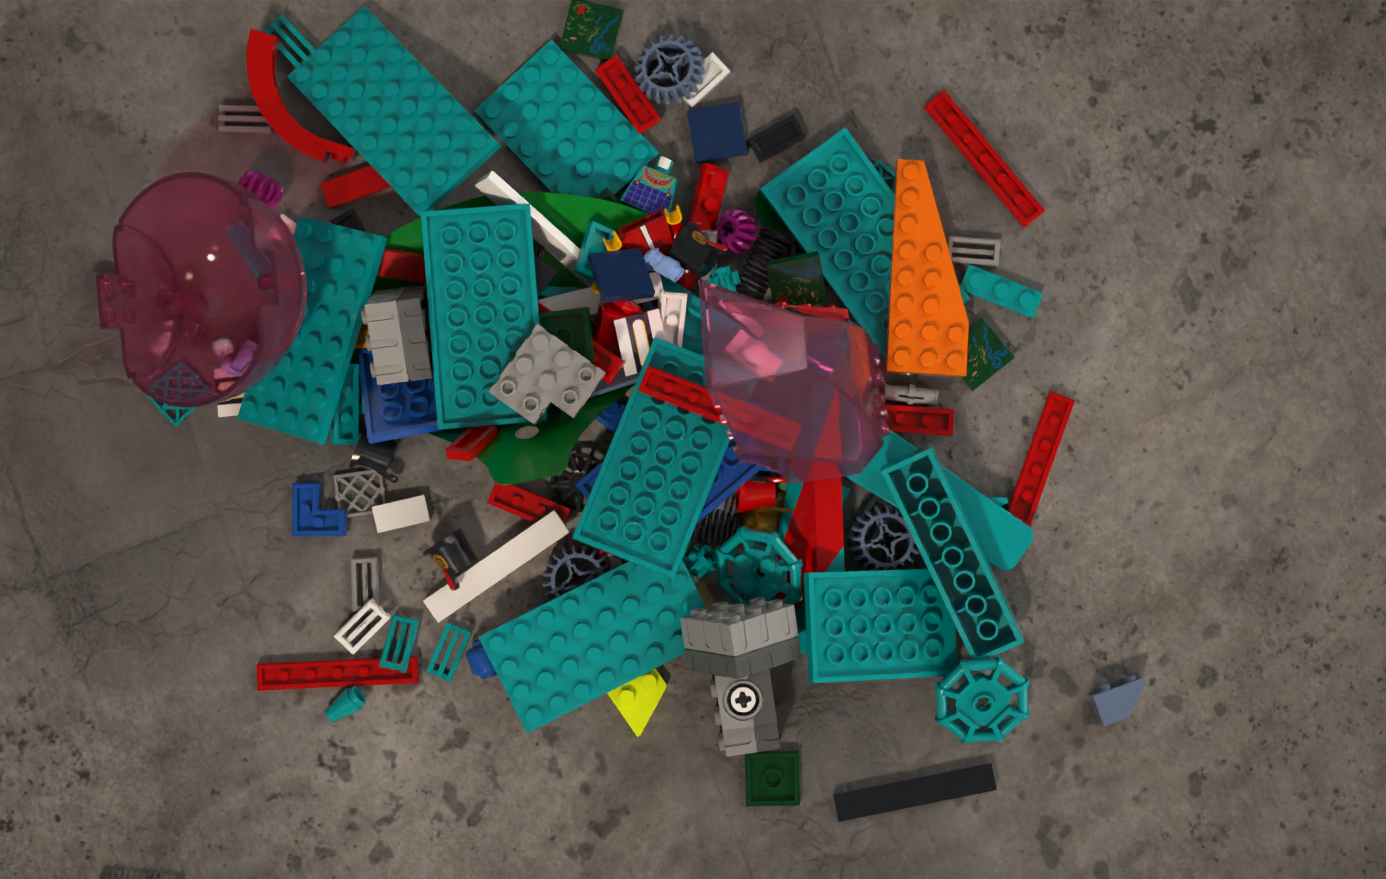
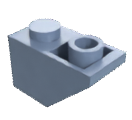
M1134 674L1120 678V684L1110 687V684L1106 683L1094 688L1095 693L1089 694V698L1099 725L1107 726L1130 717L1145 685L1144 677H1135Z

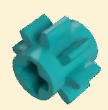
M727 265L710 271L712 277L706 279L710 292L716 290L719 297L737 291L735 284L741 282L738 270L731 272L730 266Z
M705 544L700 547L694 545L687 551L689 555L684 560L686 561L687 570L692 575L701 578L705 574V576L709 577L716 571L717 555L713 548Z

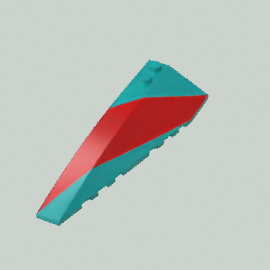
M810 382L778 529L779 538L797 559H801L803 563L801 567V591L804 596L801 602L794 604L798 630L797 637H799L801 653H807L804 573L845 572L837 382ZM776 551L777 554L775 556L777 557V559L779 561L782 559L785 562V560ZM787 570V583L790 584V571ZM782 591L775 595L777 600H783L787 596Z

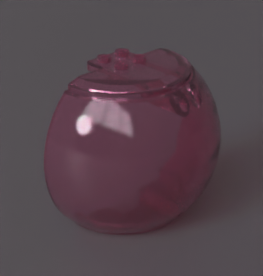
M183 172L164 177L145 188L125 209L118 221L119 225L114 227L112 245L115 274L102 273L96 275L100 329L120 330L123 365L128 379H133V383L151 398L164 404L185 408L209 406L233 399L266 379L282 362L296 339L304 318L307 301L306 274L298 245L285 222L266 202L243 186L222 177L200 172Z

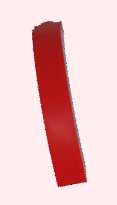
M250 29L246 53L248 80L255 102L268 124L289 145L314 160L326 164L329 154H331V159L345 164H347V160L355 162L357 155L355 148L320 138L299 125L291 116L280 96L276 80V56L280 40L274 35Z

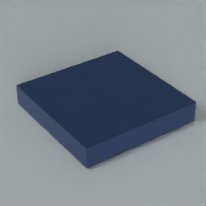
M739 102L687 111L696 164L748 155Z
M640 248L589 253L588 262L602 303L654 297L655 289Z

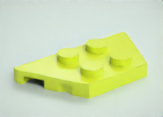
M655 668L607 693L637 737L642 734L667 684Z

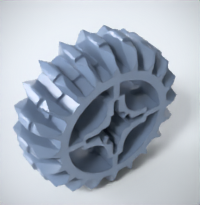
M670 34L666 41L663 36H659V43L657 44L650 40L651 48L642 47L644 56H637L636 60L640 65L634 66V70L638 74L635 76V80L640 84L639 89L644 93L646 92L649 100L655 97L657 104H661L665 100L666 105L670 106L673 99H675L677 104H681V97L683 96L690 100L689 92L692 90L698 93L699 89L695 84H703L704 80L700 75L706 73V69L702 66L705 60L703 56H700V49L698 47L694 48V43L691 40L685 42V38L681 35L675 40L674 35ZM669 53H679L673 57L666 56ZM659 60L658 67L653 71L654 74L651 75L653 65ZM665 63H667L669 67L673 68L675 77H673L671 72L668 73ZM690 64L689 71L686 77L682 80L681 75L687 69L686 66ZM666 83H672L675 86L661 87L658 85L661 84L663 86Z
M884 504L883 512H881L879 505H874V515L868 509L864 510V515L867 519L865 520L858 516L856 521L861 526H851V530L858 532V535L849 536V541H857V546L850 547V551L859 550L860 554L855 556L854 560L860 561L864 558L865 561L861 568L867 569L871 564V571H876L879 568L880 570H888V568L890 570H897L896 566H899L901 570H907L904 561L906 560L908 563L913 564L915 560L909 556L910 553L918 555L920 551L913 548V544L916 543L902 514L898 515L900 512L899 508L894 507L892 513H890V505ZM884 517L895 520L904 531L891 532L884 522ZM876 521L877 535L871 540L864 541L868 527ZM884 532L886 536H897V538L887 542V548H884L885 544H873L883 538ZM906 539L903 552L895 559V544ZM879 548L886 557L887 563L875 560L870 556L867 549Z
M573 544V553L570 554L567 548L563 547L562 553L564 557L561 558L557 553H554L553 557L557 560V563L553 564L550 561L546 563L548 567L553 568L552 572L543 571V576L550 577V582H543L542 586H551L552 589L546 592L545 596L555 595L557 597L561 595L560 593L578 586L570 585L566 587L567 584L571 583V579H574L572 577L574 575L572 568H574L579 576L591 574V576L585 578V582L605 573L606 570L611 568V564L602 566L601 563L606 557L601 555L596 559L595 556L598 550L595 548L591 551L590 555L586 554L588 550L587 545H583L582 552H578L577 545ZM573 559H587L597 568L582 572L578 569ZM566 563L569 570V578L557 586L558 571Z

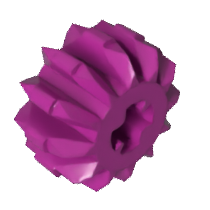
M251 170L245 171L243 177L238 182L239 186L236 191L247 201L269 210L276 209L278 203L281 202L285 189L279 182H276L267 175Z
M727 209L726 214L719 215L720 222L714 224L718 231L717 243L727 246L728 254H743L745 249H751L750 242L757 240L753 236L754 232L758 230L754 225L755 219L740 209Z

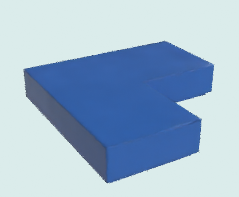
M292 483V536H347V509H321V483Z

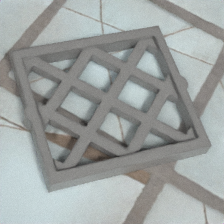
M366 470L333 476L338 509H341L342 499L350 504L347 508V518L373 514V511H367L371 504L378 506L374 500L379 493L382 495L383 504H386V489L384 488L383 476L377 472ZM373 473L369 480L361 476ZM376 475L379 476L380 480L379 488L371 483ZM355 476L350 483L343 479L345 477ZM358 478L366 483L360 491L353 486ZM339 481L347 486L342 494L339 493ZM368 486L376 491L371 499L363 494ZM350 489L358 494L353 501L345 497ZM360 497L368 501L363 509L355 504ZM352 507L359 511V513L348 514Z

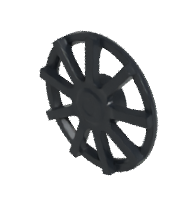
M579 452L570 454L569 458L574 473L571 474L566 470L561 472L569 478V481L556 483V475L552 476L550 488L558 503L572 508L571 511L580 513L584 510V507H581L582 493L575 484L588 474L587 471L591 461L598 465L601 461L591 454ZM576 457L587 458L582 471L578 470ZM569 486L570 490L561 498L557 487ZM573 493L577 494L576 507L566 503Z

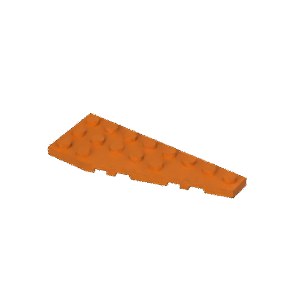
M897 159L885 372L965 377L967 372L969 321L925 162L921 160Z

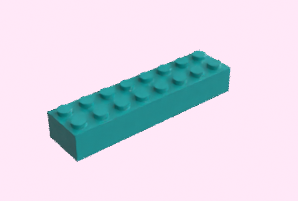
M932 443L882 465L881 473L971 659H988L1023 644V633Z

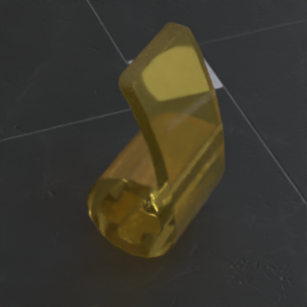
M772 506L755 508L746 513L742 526H746L751 530L773 533L777 531L776 515L794 512L793 509Z

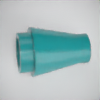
M356 686L347 687L325 709V714L334 723L343 717L362 710V706L366 704V699Z

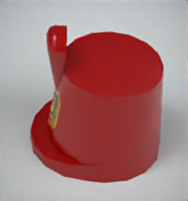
M755 474L736 490V512L773 511L776 497L775 482H788V474Z

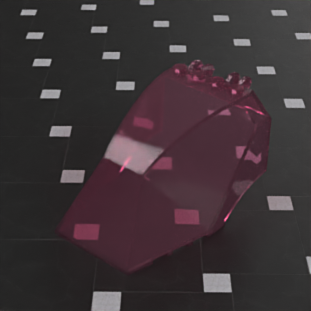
M700 281L699 294L706 389L714 407H721L723 415H720L721 423H727L730 431H727L728 439L735 440L737 446H733V451L740 462H749L771 469L785 477L790 484L860 474L883 447V437L890 435V428L886 424L889 416L888 411L885 409L883 393L879 394V387L885 385V378L881 373L884 366L883 361L880 360L878 343L874 344L870 335L864 329L841 314L772 305L718 285Z

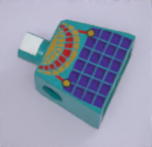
M659 156L654 169L642 165L623 194L620 202L623 205L647 214L654 213L662 208H667V211L671 212L677 188V179L669 175L674 162Z

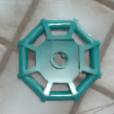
M742 526L726 542L716 547L715 554L717 555L718 568L716 584L726 592L735 604L747 605L750 599L764 597L766 601L777 600L775 595L780 591L787 594L782 600L784 604L794 605L796 602H801L804 596L801 591V567L803 563L801 559H797L779 538L780 534L751 530L746 526ZM753 541L767 543V546L756 545ZM743 543L745 550L741 554L733 550L737 545ZM776 551L785 560V562L782 559L780 561L777 559V557L775 556L777 554ZM728 559L734 565L733 575H728ZM757 567L760 568L762 573H765V576L760 577L756 573ZM787 570L790 571V584L787 583ZM736 582L737 589L733 586L732 583ZM739 591H740L741 593H743V594H746V597L744 598V597L739 593Z
M997 656L995 659L967 661L964 658L960 660V664L941 682L935 684L937 710L935 721L938 725H943L957 736L962 744L968 745L969 742L998 740L999 743L1005 741L1004 737L1022 720L1028 719L1030 715L1028 710V687L1030 681L1005 663L1002 657ZM992 670L990 675L979 673L973 676L971 671ZM1000 673L1011 680L1013 684L1006 686L998 680ZM964 674L966 675L967 680L958 689L951 688ZM1017 693L1016 707L1010 705V696ZM947 697L954 698L955 709L947 711ZM987 698V705H976L978 699ZM1011 715V717L1006 722H1004L1000 727L998 726V724L1005 717ZM959 718L967 724V727L964 729L954 720ZM985 725L987 726V728L993 729L985 731H975V729H980V726Z

